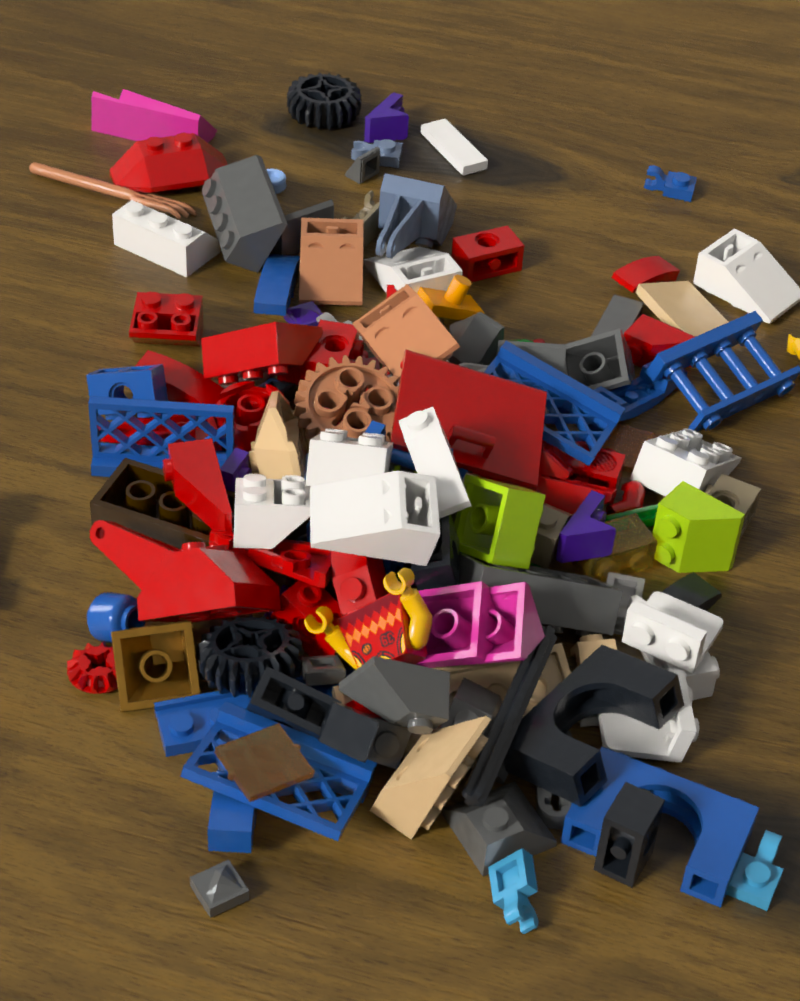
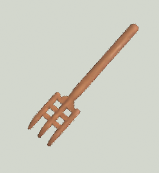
M36 162L31 163L29 167L30 172L117 198L133 200L149 208L169 213L177 219L181 218L180 214L186 218L189 217L187 212L193 216L197 215L191 206L183 202L151 193L147 195L140 194L122 186Z

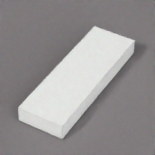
M441 119L421 124V134L463 176L488 168V160L448 120Z

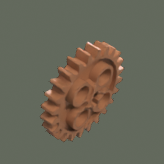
M344 355L342 363L339 364L333 357H330L328 367L318 362L315 372L307 370L305 380L299 381L298 391H296L294 400V416L299 417L297 426L298 428H306V439H311L321 434V431H325L326 428L348 431L347 437L359 438V435L365 433L373 420L386 425V441L390 442L399 386H397L399 377L395 375L388 378L387 366L379 371L376 370L375 360L369 362L368 365H363L361 356L357 357L355 363H350L347 355Z

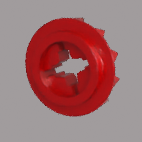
M103 641L100 646L94 647L87 642L84 650H74L72 659L67 661V675L72 685L83 692L102 694L117 689L113 646L108 647L105 641ZM102 662H106L105 668L98 666L92 669V663L99 665Z

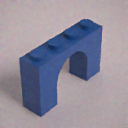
M601 747L600 753L608 781L582 807L572 803L565 816L561 843L596 857L604 816L624 783L628 782L639 788L646 789L654 795L665 799L662 812L681 821L689 829L695 840L696 845L686 865L680 892L721 908L730 881L752 835L760 807L708 788L701 783L669 773L662 768L638 761L623 753Z

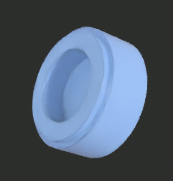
M266 169L275 193L284 191L286 188V175L278 169Z

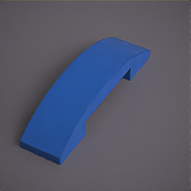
M652 361L642 366L640 377L634 379L631 384L618 387L612 391H608L602 386L594 389L599 394L626 408L619 421L631 419L648 411L677 387L672 379H667L666 377L655 382L650 379L646 371ZM683 369L682 371L687 376L688 371Z

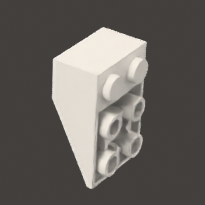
M735 228L698 255L693 284L747 313L756 310L763 321L771 324L800 302V287L764 245Z
M420 246L402 250L392 259L387 258L386 254L364 259L365 266L386 294L387 285H394L399 290L406 284L416 293L420 287L447 291L454 276L462 275L463 273L449 253Z
M684 428L677 432H671L670 434L660 435L659 437L644 441L630 480L639 481L643 486L663 496H667L682 481L704 492L708 484L714 486L721 473L728 476L742 458L733 454L731 447L718 442L711 444L702 440L703 435L699 432Z
M392 471L311 486V548L427 566L440 537L436 477L404 471Z

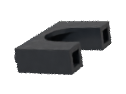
M601 645L522 718L503 761L506 771L582 807L608 780L600 750L567 736L566 732L578 721L601 713L623 714L660 730L684 706L678 674Z

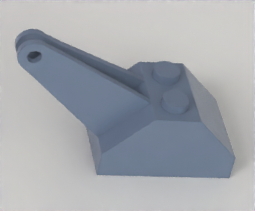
M384 173L380 190L378 228L381 230L376 244L377 256H382L386 252L387 258L392 259L398 252L414 241L415 245L424 248H432L433 244L442 246L453 224L457 208L456 203L444 185Z

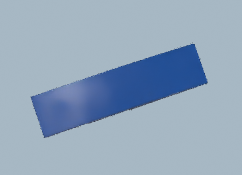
M269 254L258 282L253 303L254 313L286 316L287 308L290 307L291 298L294 296L300 256Z

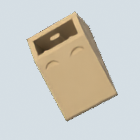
M483 716L434 730L429 734H422L381 790L370 811L411 840L421 826L428 831L487 743L489 738L482 733L491 719Z

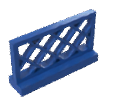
M508 341L504 342L495 359L483 372L547 391L546 408L549 414H545L542 440L588 466L591 465L605 442L610 438L626 409ZM545 424H555L558 431L550 430ZM566 424H576L579 431H569ZM575 441H585L590 452L578 446Z
M90 396L88 407L93 456L91 476L110 477L124 458L163 469L162 460L169 459L168 444L174 443L178 439L184 442L196 440L188 432L197 426L209 435L204 439L212 438L213 442H218L226 449V451H216L220 468L235 449L234 406L96 396ZM98 409L112 410L118 417L108 422L98 414ZM137 412H147L154 419L145 425L133 415ZM174 414L184 415L190 421L180 427L170 417ZM209 417L226 418V424L216 430L205 420ZM125 421L137 430L130 437H127L117 429ZM162 424L172 434L166 439H162L152 430ZM109 434L120 444L101 443V439ZM145 436L156 446L138 445L135 442Z
M225 701L218 711L215 724L183 766L181 777L335 841H339L360 802L363 803L369 793L377 763L366 760L365 763L360 762L319 742L318 738ZM218 745L223 746V747L228 748V749L220 750L219 747H218ZM243 759L247 767L231 769L227 761ZM256 760L265 763L266 765H258ZM216 763L220 771L208 772L198 766ZM281 775L286 783L270 785L266 777ZM295 776H297V777H299V778H302V779H304V780H303V781H297L296 778H295ZM254 779L258 787L247 788L240 785L238 781ZM320 790L324 799L309 801L305 793ZM334 792L339 793V794L344 795V796L336 797V795L334 794ZM293 795L298 803L287 804L279 801L278 797ZM332 810L338 821L333 823L319 817L317 813Z

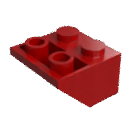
M153 291L137 292L129 329V338L134 343L200 346L203 332V295L187 293L166 294Z

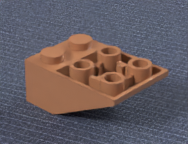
M301 218L299 304L313 301L315 305L362 306L363 219Z
M408 284L352 323L378 361L384 367H388V372L392 376L397 375L399 377V384L402 372L400 363L404 358V351L406 349L447 361L453 352L460 347L426 303Z

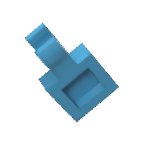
M766 830L755 857L742 853L730 881L727 895L768 911L784 870L773 865L782 839L781 835Z
M521 848L489 866L488 869L493 904L504 910V918L508 925L519 921L520 931L525 934L538 927L537 914L528 900L529 896L538 892L533 855Z

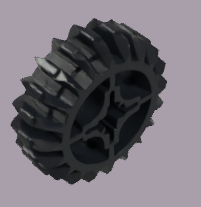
M319 72L317 75L308 74L307 77L301 76L298 80L292 81V86L288 89V113L291 114L292 119L298 121V124H306L308 128L314 126L318 130L320 128L330 130L331 127L339 129L341 125H350V122L355 121L357 115H360L362 104L360 89L357 88V83L351 82L350 78H342L340 74L335 76L331 75L330 72L328 74H321Z
M252 614L248 618L236 616L233 621L222 620L221 626H211L209 632L202 635V641L198 644L199 650L197 651L199 671L202 679L207 681L208 687L218 688L220 694L232 692L234 698L241 694L248 695L251 698L267 666L293 679L300 677L302 657H305L300 632L295 631L292 624H283L281 618L270 620L268 615L258 618L253 617Z

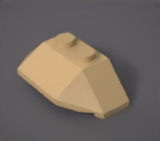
M279 391L271 392L257 429L256 440L251 442L252 451H249L251 469L253 473L259 472V474L266 476V479H282L283 476L297 475L304 478L307 449L303 428H298L299 417L294 416V410L291 409L290 402Z

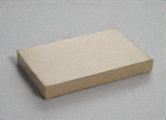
M689 281L643 283L637 287V296L663 323L695 337L728 323Z

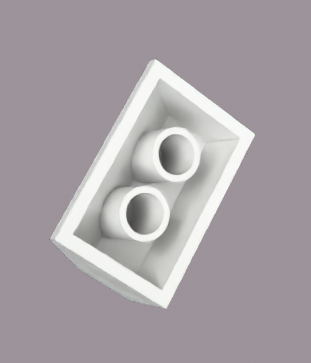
M131 200L112 214L114 245L182 276H190L222 251L218 239L139 202Z

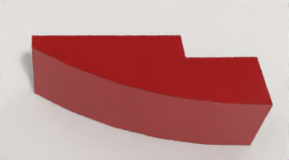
M147 350L136 364V366L163 364L168 401L216 404L220 399V393L224 389L211 379H204V375L193 368L150 350Z

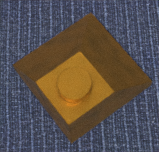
M191 621L149 625L111 632L121 712L152 708L155 702L200 694Z

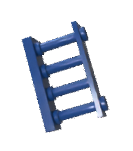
M756 310L657 353L648 367L646 373L653 382L664 377L672 379L698 415L688 429L699 431L704 428L706 431H709L719 425L723 419L776 394L780 397L784 396L795 387L794 381L800 374V367L796 366L782 373L755 338L757 336L755 331L763 321ZM738 344L745 346L770 379L758 384L731 348ZM713 355L721 356L746 390L734 395L707 358ZM688 366L696 367L720 398L721 402L709 407L682 370Z

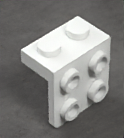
M657 591L652 593L645 604L636 600L632 602L627 610L622 642L694 674L721 632L723 619Z
M672 668L668 670L678 674L684 706L660 730L623 714H598L603 747L623 753L628 757L681 763L691 743L695 742L699 735V721L697 718H694L692 709L693 691L687 685L685 670Z

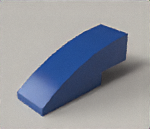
M243 759L227 761L231 769L247 767ZM256 760L258 765H262V762ZM254 779L238 781L240 785L247 788L258 787ZM213 790L208 823V851L252 853L257 808Z

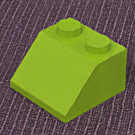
M466 474L464 486L471 506L457 511L454 524L459 538L460 552L494 565L529 569L546 495L524 487Z
M682 481L658 503L648 556L678 573L729 571L734 564L745 514Z

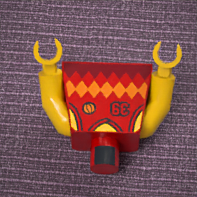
M402 568L398 572L401 582L398 581L396 574L392 571L384 577L383 584L389 594L338 618L337 626L332 624L333 613L331 609L325 606H321L316 610L323 624L318 623L309 614L304 619V625L313 634L324 632L327 643L356 670L373 656L414 665L425 660L427 656L426 644L428 643L433 618L418 590L411 588L415 579L413 571L409 568Z

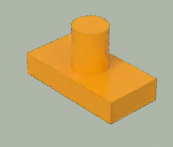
M462 275L454 276L447 291L420 287L417 292L436 317L464 320L478 312L485 314L472 296L467 295L472 283Z

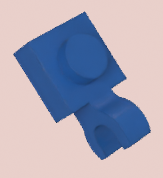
M651 165L648 167L647 175L654 176L656 179L646 178L645 189L664 191L663 196L691 202L697 177L689 176L684 172L675 173L671 171L668 172L667 176L658 166Z

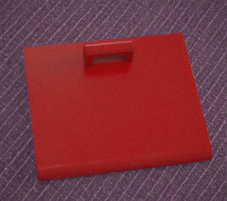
M406 349L404 351V358L400 363L402 372L390 442H393V448L409 453L398 420L406 418L416 411H423L434 407L450 447L453 449V456L457 467L536 489L538 486L547 391Z

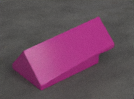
M125 89L122 90L119 99L93 91L91 96V131L134 141L146 140L150 137L175 136L179 133H195L207 143L212 140L217 132L199 114Z
M483 581L418 591L429 609L433 621L428 643L426 644L427 656L425 660L415 665L436 668L522 661L529 656L545 637L530 586L526 582L489 587Z

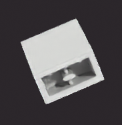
M326 428L325 431H321V434L310 439L305 486L389 472L393 442H385V435L363 433L359 435V438L347 437L348 431Z
M247 474L243 478H236L233 548L273 549L310 517L311 486H305L306 480L297 475L283 476L282 479H266V476L261 474Z

